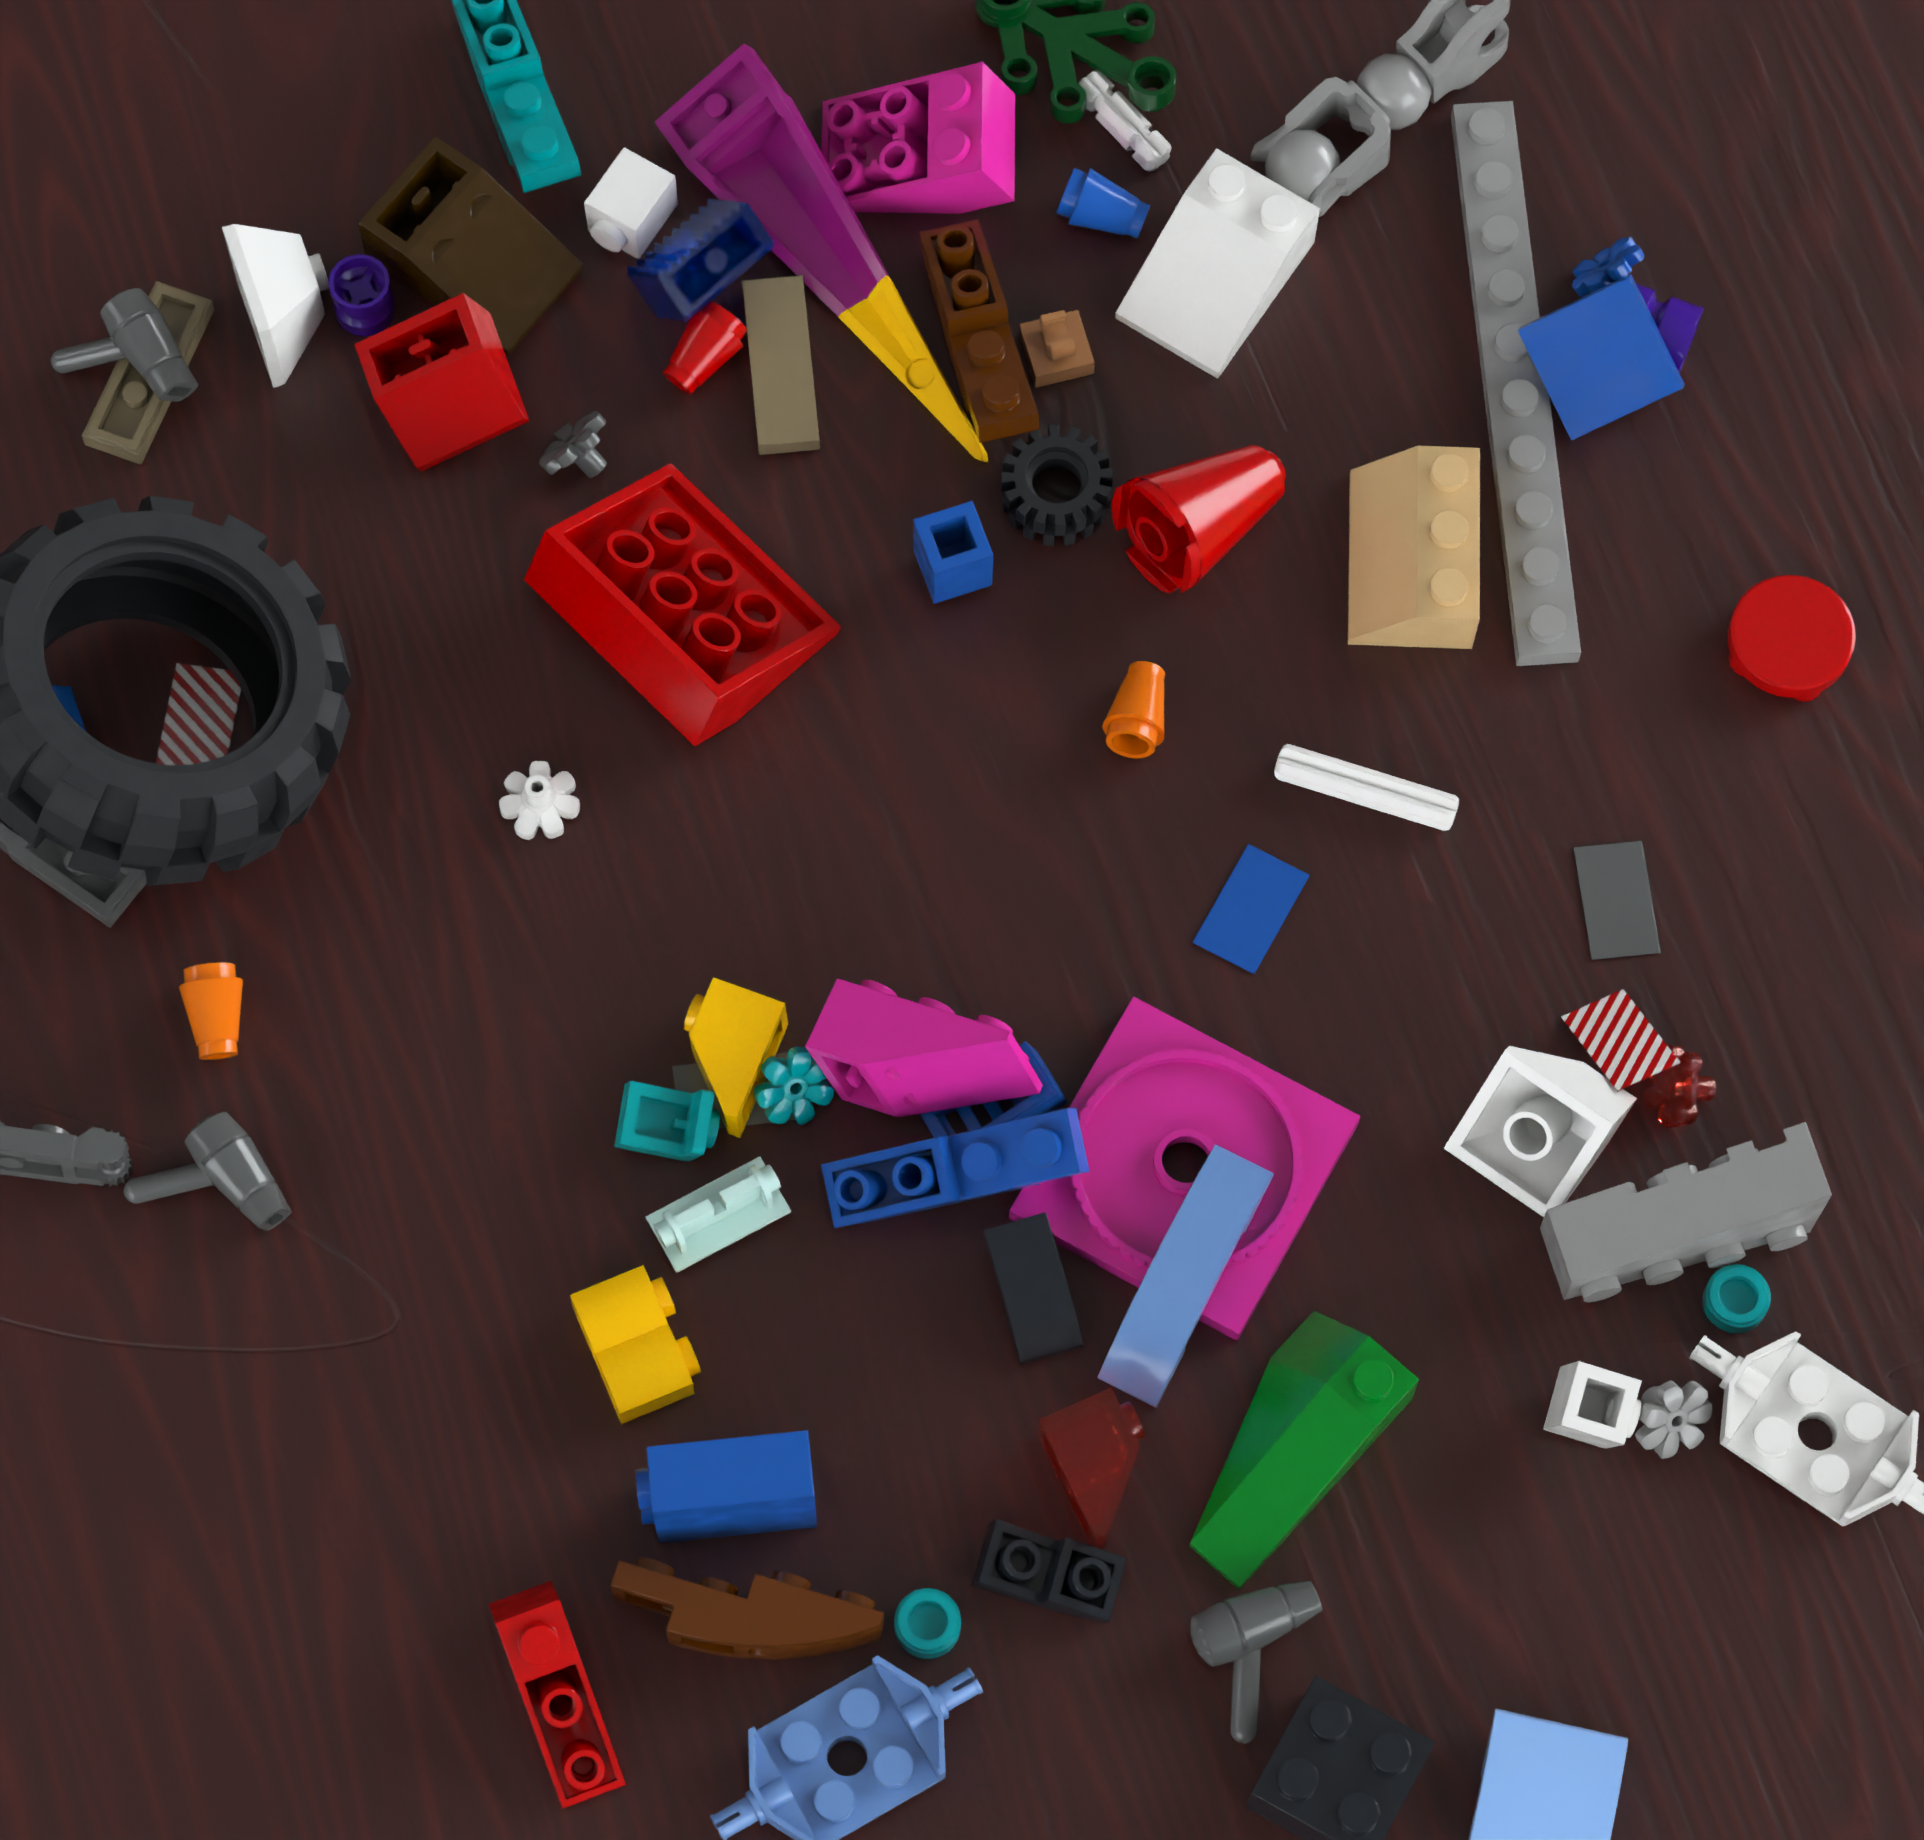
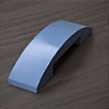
M1215 1144L1179 1208L1127 1311L1097 1378L1157 1408L1186 1350L1185 1346L1242 1233L1246 1232L1274 1173Z

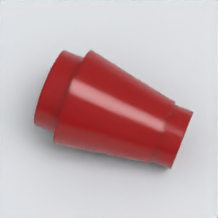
M708 301L702 310L694 309L668 362V366L662 372L663 376L684 393L692 395L698 386L700 387L743 348L740 340L748 331L747 328L728 310L715 302Z

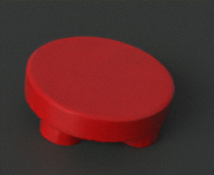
M1782 575L1768 578L1750 588L1735 607L1728 628V646L1730 651L1728 658L1730 666L1735 673L1745 677L1754 686L1767 693L1780 697L1794 698L1803 702L1812 701L1823 690L1834 684L1845 671L1855 647L1856 633L1854 621L1844 601L1837 593L1823 583L1797 575Z

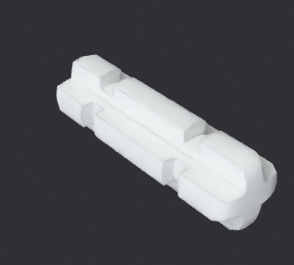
M1095 70L1078 83L1086 93V108L1091 112L1095 110L1099 112L1095 118L1127 151L1132 149L1135 151L1132 157L1144 170L1152 172L1169 159L1170 143L1158 131L1150 132L1148 130L1152 124L1120 91L1115 93L1111 91L1115 85L1104 74Z

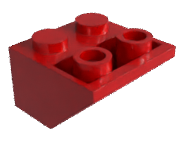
M464 293L354 344L373 399L414 466L421 472L529 422L490 312Z

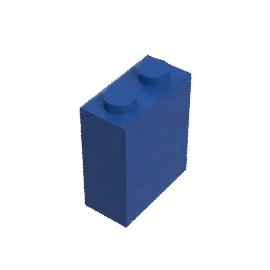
M808 1430L646 1447L648 1468L635 1469L642 1524H655L658 1543L817 1527Z

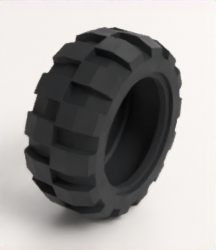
M148 496L141 500L138 511L120 512L115 498L74 508L59 513L53 532L44 524L27 530L0 554V791L3 794L0 801V818L35 849L45 838H48L73 853L68 868L108 881L116 879L120 867L145 870L147 886L202 881L209 864L212 862H216L223 872L238 870L276 848L284 829L303 821L321 791L339 756L350 718V712L343 695L351 682L342 637L335 624H317L326 606L321 593L295 560L280 567L264 553L268 545L266 535L228 514L223 527L193 517L194 502ZM138 619L159 623L179 630L208 647L235 676L249 705L253 725V738L237 750L223 757L190 765L148 763L118 753L90 736L64 709L50 683L44 660V650L66 633L78 627L104 620Z

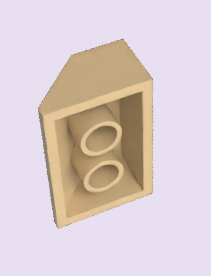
M1415 446L1351 469L1349 475L1348 645L1472 649L1480 620V448Z

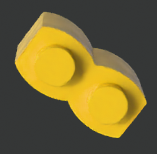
M642 1265L570 1295L573 1310L621 1424L695 1394L691 1376L701 1373V1369L688 1337L684 1336L675 1340L666 1317L676 1314V1310L662 1277L650 1281Z

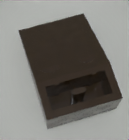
M436 136L432 138L358 222L365 255H370L381 261L390 275L434 305H438L464 293L490 312L504 352L508 356L584 269L583 263L482 167Z

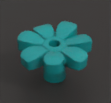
M804 1047L791 1048L787 1053L786 1059L769 1057L760 1067L762 1073L769 1081L758 1084L753 1090L755 1101L760 1107L766 1108V1117L776 1124L785 1123L792 1114L798 1124L804 1125L815 1116L812 1102L826 1106L834 1096L833 1087L828 1081H824L826 1076Z

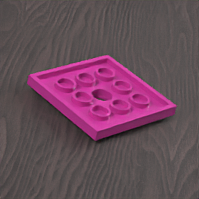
M1133 996L1069 1107L1077 1109L1090 1172L1023 1188L1009 1210V1219L1017 1221L1046 1212L1057 1245L1139 1288L1169 1227L1194 1183L1176 1181L1166 1173L1162 1164V1155L1166 1149L1174 1144L1186 1142L1199 1146L1209 1156L1216 1144L1274 1173L1246 1232L1242 1233L1199 1318V1321L1238 1341L1358 1126L1360 1115Z

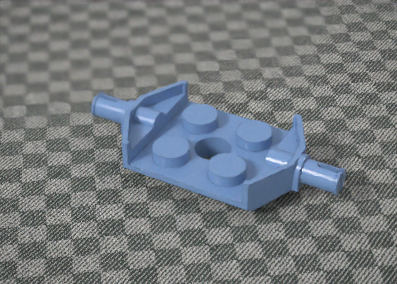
M876 1656L872 1658V1665L762 1728L756 1730L753 1726L748 1729L750 1790L744 1793V1798L716 1814L710 1815L722 1840H727V1838L759 1821L761 1826L769 1823L794 1840H839L945 1779L946 1774L944 1720L949 1718L948 1711L972 1697L982 1694L981 1685L977 1679L975 1680L973 1671L968 1667L965 1671L937 1687L933 1685L927 1687V1685L888 1661ZM853 1741L863 1747L867 1754V1762L860 1772L852 1776H842L830 1768L828 1755L837 1743Z

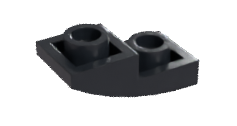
M995 1519L989 1522L971 1585L1063 1614L1107 1623L1111 1618L1127 1558L1068 1537L1055 1540Z

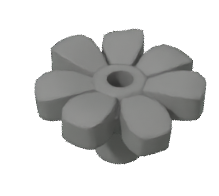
M1667 1381L1659 1387L1653 1386L1647 1389L1641 1398L1642 1408L1639 1420L1644 1425L1635 1433L1637 1441L1645 1449L1652 1450L1654 1448V1451L1662 1459L1670 1458L1677 1453L1679 1441L1689 1449L1695 1448L1704 1439L1703 1432L1696 1424L1706 1423L1712 1414V1403L1706 1400L1708 1398L1707 1390L1695 1381H1689L1682 1389L1674 1381Z

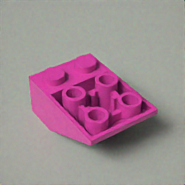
M979 62L822 101L821 152L854 212L962 214L1013 202L1015 200V93L987 65Z
M837 978L805 1046L842 1100L898 1118L1039 1094L1043 1087V1084L1029 1063V1057L1022 1051L1014 1038L1013 1030L1004 1022L987 1015H978L975 1020L959 1016L947 1005L927 997L919 998L918 1002L898 997L887 986L872 980H863L861 985Z

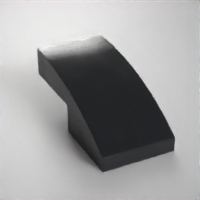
M1046 1212L983 1230V1240L1002 1296L1001 1305L1020 1365L1083 1347L1073 1301Z

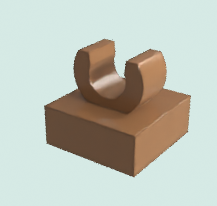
M1065 310L1040 315L1038 320L1019 324V337L1035 388L1094 374L1095 362L1078 310L1066 313Z

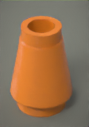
M1137 661L1129 665L1128 672L1103 722V731L1107 735V746L1121 756L1128 758L1149 757L1155 752L1156 746L1160 745L1164 740L1165 671L1157 664Z
M224 962L206 963L185 968L183 970L185 983L179 985V990L194 1040L198 1047L199 1059L217 1060L238 1055L237 1042L239 1038L243 979L236 977L235 964Z

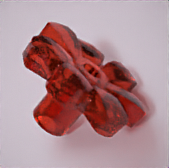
M1667 1045L1681 1063L1650 1077L1657 1086L1649 1087L1645 1090L1646 1107L1648 1109H1659V1122L1667 1128L1691 1125L1698 1117L1696 1101H1711L1716 1093V1083L1711 1076L1698 1075L1702 1067V1060L1698 1053H1684L1682 1046Z

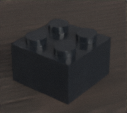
M1315 1675L1253 1788L1246 1808L1302 1840H1384L1425 1764L1435 1741Z

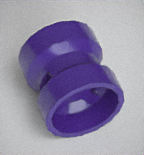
M363 254L347 256L337 262L330 272L328 283L339 324L349 333L364 337L375 335L386 329L392 322L396 309L386 267L378 259Z

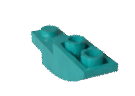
M451 0L494 126L509 165H513L523 193L580 176L581 170L578 157L543 74L540 56L517 0Z

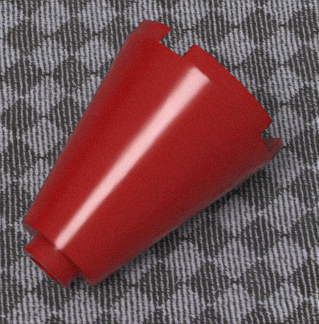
M1249 445L1132 478L1116 488L1111 501L1112 518L1116 532L1126 527L1134 545L1126 549L1125 552L1147 581L1162 592L1172 593L1177 589H1181L1182 593L1194 587L1283 497L1285 492L1284 482L1286 480L1285 468L1273 452L1257 445Z

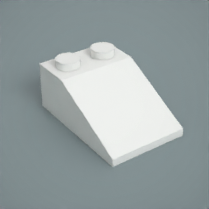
M1216 148L1180 199L1117 309L1115 319L1218 379L1314 244L1320 208Z

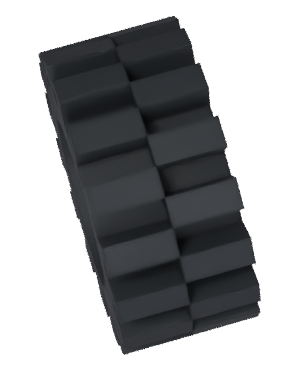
M1059 424L1049 425L1047 436L1042 437L1039 430L1028 432L1027 443L1019 437L1012 444V455L1006 453L1003 461V472H1001L1002 508L1004 512L1009 511V523L1013 528L1016 529L1022 524L1024 526L1023 536L1033 541L1037 533L1043 534V545L1054 546V536H1063L1064 546L1074 544L1077 532H1080L1084 539L1094 533V523L1096 522L1101 526L1106 518L1107 508H1110L1113 470L1109 468L1110 458L1105 449L1097 452L1098 440L1092 435H1089L1084 442L1081 441V429L1070 426L1068 436L1059 435ZM1063 468L1076 475L1081 488L1078 494L1068 502H1047L1035 493L1032 485L1034 478L1042 470Z

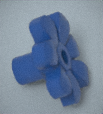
M1632 237L1620 238L1613 244L1612 248L1609 246L1593 256L1594 261L1589 259L1582 260L1575 267L1572 273L1576 279L1573 281L1572 287L1579 297L1599 290L1626 277L1631 272L1632 266L1642 261L1645 255Z

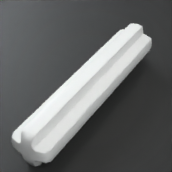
M1286 744L1282 747L1275 765L1274 772L1278 780L1443 831L1449 830L1453 825L1459 806V798L1456 795L1291 744Z

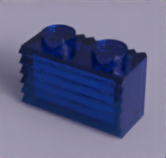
M708 199L707 207L699 206L698 214L690 213L689 222L681 221V229L673 228L672 237L664 236L663 244L655 243L654 252L646 251L645 259L637 258L636 267L628 266L627 275L657 317L668 318L669 320L673 318L674 320L678 319L679 321L684 320L687 322L774 248V242L748 203Z

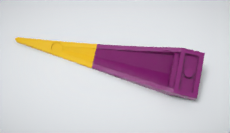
M742 44L659 117L655 124L684 165L797 276L803 275V282L889 368L975 459L988 463V455L983 445L979 443L978 436L791 96L784 92L755 50L746 44Z

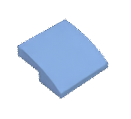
M1495 1708L1481 1770V1784L1468 1840H1610L1621 1787L1628 1738Z

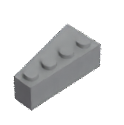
M1804 1122L1783 1129L1786 1137L1785 1142L1761 1151L1754 1148L1752 1140L1727 1148L1728 1154L1715 1159L1709 1164L1708 1169L1699 1172L1696 1166L1689 1165L1688 1162L1663 1170L1664 1172L1650 1178L1647 1181L1648 1189L1637 1192L1634 1183L1627 1182L1547 1209L1540 1226V1231L1563 1299L1567 1300L1582 1295L1584 1302H1596L1619 1293L1622 1290L1621 1284L1644 1278L1647 1285H1657L1681 1276L1684 1273L1683 1267L1706 1261L1709 1268H1719L1743 1259L1746 1256L1744 1250L1768 1244L1770 1251H1780L1806 1241L1808 1238L1806 1233L1811 1232L1832 1196L1807 1123Z

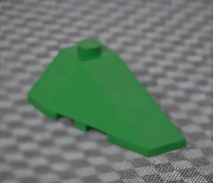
M1313 1311L1270 1358L1190 1542V1547L1240 1590L1408 1405L1414 1396L1419 1379L1370 1336Z

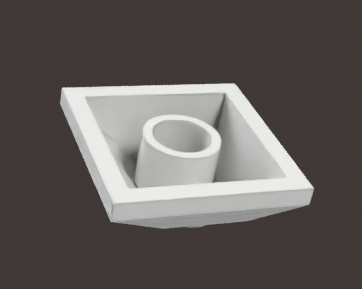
M239 224L222 227L236 281L272 386L274 388L284 385L325 315L320 291L330 288L320 254L308 256L300 234Z
M1508 1046L1444 1149L1544 1217L1547 1209L1566 1203L1606 1148L1637 1098L1624 1089L1617 1091L1608 1078L1582 1061Z

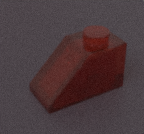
M1112 1387L1039 1419L1038 1438L1089 1545L1099 1549L1106 1548L1136 1467L1140 1448L1137 1441L1145 1438L1141 1422L1129 1401L1120 1405Z

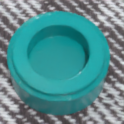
M1740 1264L1725 1266L1717 1270L1709 1279L1703 1292V1309L1707 1318L1717 1328L1729 1333L1748 1332L1757 1327L1768 1312L1771 1303L1769 1285L1758 1271L1749 1266Z
M933 1588L915 1590L905 1596L896 1609L894 1617L895 1635L902 1648L915 1657L923 1659L940 1657L949 1652L958 1641L961 1631L959 1608L955 1601L943 1591Z

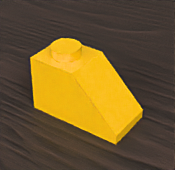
M713 977L706 995L696 994L685 1018L684 1030L689 1032L693 1056L708 1090L714 1092V1103L720 1112L728 1134L741 1138L756 1103L753 1096L754 1087L763 1083L766 1079L760 1067L769 1057H775L788 1027L786 1006L784 1002Z

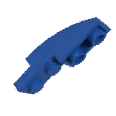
M1076 1108L1060 1109L951 1136L935 1137L821 1164L834 1228L956 1204L1090 1172Z

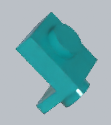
M635 1081L625 1083L614 1147L690 1162L704 1155L706 1147H713L719 1130L720 1112L719 1110L712 1109L714 1092L700 1089L694 1093Z

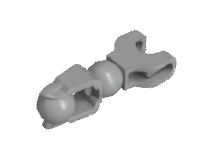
M1431 0L1411 29L1396 41V54H1383L1369 61L1357 77L1356 83L1352 80L1346 83L1337 77L1327 78L1322 81L1285 116V124L1254 145L1250 160L1265 162L1264 168L1267 178L1320 208L1319 217L1323 216L1340 196H1349L1388 165L1391 130H1401L1416 123L1428 107L1429 100L1434 104L1448 92L1454 89H1462L1472 84L1502 58L1507 50L1509 28L1503 19L1509 12L1511 0H1494L1487 6L1472 5L1468 8L1465 4L1466 0ZM1491 33L1493 37L1492 42L1486 46H1481ZM1333 117H1339L1347 122L1350 121L1352 129L1364 132L1369 136L1342 163L1340 155L1330 139L1315 131Z

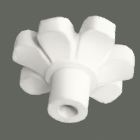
M546 761L532 762L528 778L522 773L514 771L504 781L505 788L510 795L503 796L500 799V812L505 819L517 818L514 828L516 834L522 839L530 840L534 838L539 826L545 837L549 839L559 837L564 833V826L560 817L574 819L580 811L579 799L570 795L576 788L573 776L567 771H561L554 777H551V769Z

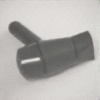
M132 288L116 294L101 309L100 316L110 337L59 349L51 357V365L59 373H68L127 358L147 381L159 400L179 402L191 395L198 387V383L182 358L162 313L140 288Z
M227 1112L212 1114L202 1119L187 1135L184 1143L195 1163L132 1178L124 1186L126 1199L131 1203L138 1204L214 1185L237 1208H240V1212L252 1223L266 1231L279 1225L292 1213L252 1139L248 1137L246 1131Z
M1311 1581L1281 1584L1276 1587L1272 1586L1226 1598L1191 1618L1192 1640L1202 1659L1211 1667L1234 1662L1230 1732L1233 1739L1239 1743H1249L1257 1734L1261 1649L1289 1633L1292 1629H1296L1323 1610L1318 1593Z

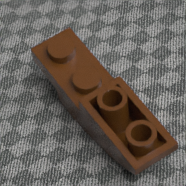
M979 220L919 232L926 269L949 358L966 414L970 413L979 443L1040 430L1039 413L1009 326L1008 307Z
M639 1557L635 1565L619 1560L610 1585L614 1600L670 1617L666 1629L669 1645L707 1654L748 1659L813 1657L849 1650L879 1640L884 1629V1612L874 1610L875 1602L872 1599L846 1590H837L835 1597L809 1590L811 1586L810 1581L784 1571H773L771 1578L755 1574L746 1599L737 1596L739 1592L738 1587L723 1580L701 1577L699 1584L674 1577L676 1570L665 1563Z

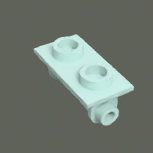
M759 1156L646 1216V1220L675 1272L678 1273L791 1213V1210L779 1190L781 1184L774 1170L769 1164L765 1166Z

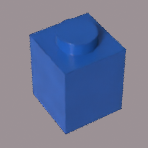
M973 501L913 519V551L934 604L992 586L994 555Z

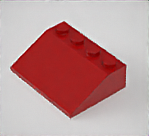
M672 463L545 530L524 578V581L694 746L699 745L736 723L834 638L841 628V625Z

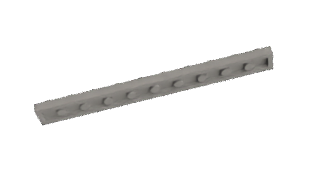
M1513 101L1453 104L1451 123L1516 666L1576 663L1581 655L1550 397L1518 333V329L1521 326L1540 318Z

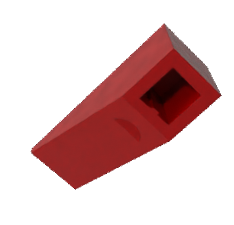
M552 1580L490 1603L489 1607L562 1809L626 1785Z

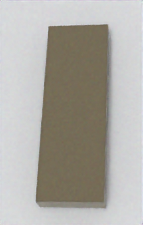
M803 275L742 281L746 328L748 330L747 338L759 455L820 450Z
M156 281L148 297L162 313L182 358L188 366L215 311L213 302L210 299ZM127 358L118 360L82 434L84 444L142 465L171 401L159 400L147 381Z

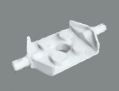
M1796 1331L1748 1354L1745 1359L1740 1355L1735 1357L1707 1338L1706 1335L1702 1337L1689 1359H1693L1722 1379L1719 1387L1724 1389L1720 1444L1842 1527L1891 1502L1898 1506L1901 1501H1904L1924 1515V1483L1917 1479L1918 1475L1913 1472L1916 1467L1918 1412L1913 1410L1907 1416L1798 1343L1797 1341L1801 1334ZM1807 1419L1823 1421L1832 1432V1446L1825 1450H1813L1805 1446L1798 1435L1799 1423Z

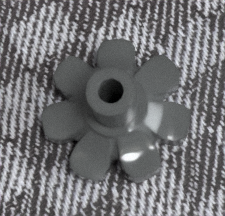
M593 411L582 416L574 426L569 421L554 433L559 441L552 442L546 448L539 460V465L547 473L553 475L561 467L565 468L575 463L589 479L598 475L607 465V461L594 447L600 442L597 432L606 424V420L598 411Z

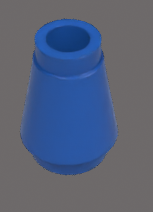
M1073 168L1056 213L1070 218L1069 225L1124 236L1128 235L1137 239L1150 204L1140 201L1139 198L1092 168L1089 169L1088 173Z

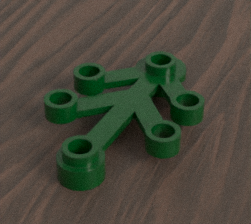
M975 0L976 12L979 18L988 26L997 28L999 31L1004 61L1001 65V80L1015 95H1025L1031 92L1037 84V64L1032 57L1026 55L1023 28L1043 39L1053 85L1050 93V113L1058 122L1065 124L1075 123L1082 119L1086 112V93L1077 84L1072 56L1128 88L1129 98L1143 111H1160L1170 104L1175 97L1176 71L1169 61L1161 57L1148 56L1132 62L1092 39L1120 34L1125 41L1132 44L1147 42L1152 38L1155 28V14L1147 4L1134 2L1127 4L1119 10L1101 12L1105 7L1106 0ZM1008 3V4H1011V5H999V4ZM1071 5L1072 9L1080 15L1056 18L1044 10ZM1132 20H1141L1145 22V24L1142 26H1133L1130 25L1128 22ZM1015 71H1024L1028 75L1016 78L1010 74ZM1146 88H1156L1158 90L1150 91L1146 90ZM1071 99L1077 103L1072 106H1064L1059 102Z

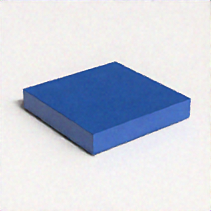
M1631 274L1518 329V333L1571 441L1682 389L1685 385Z

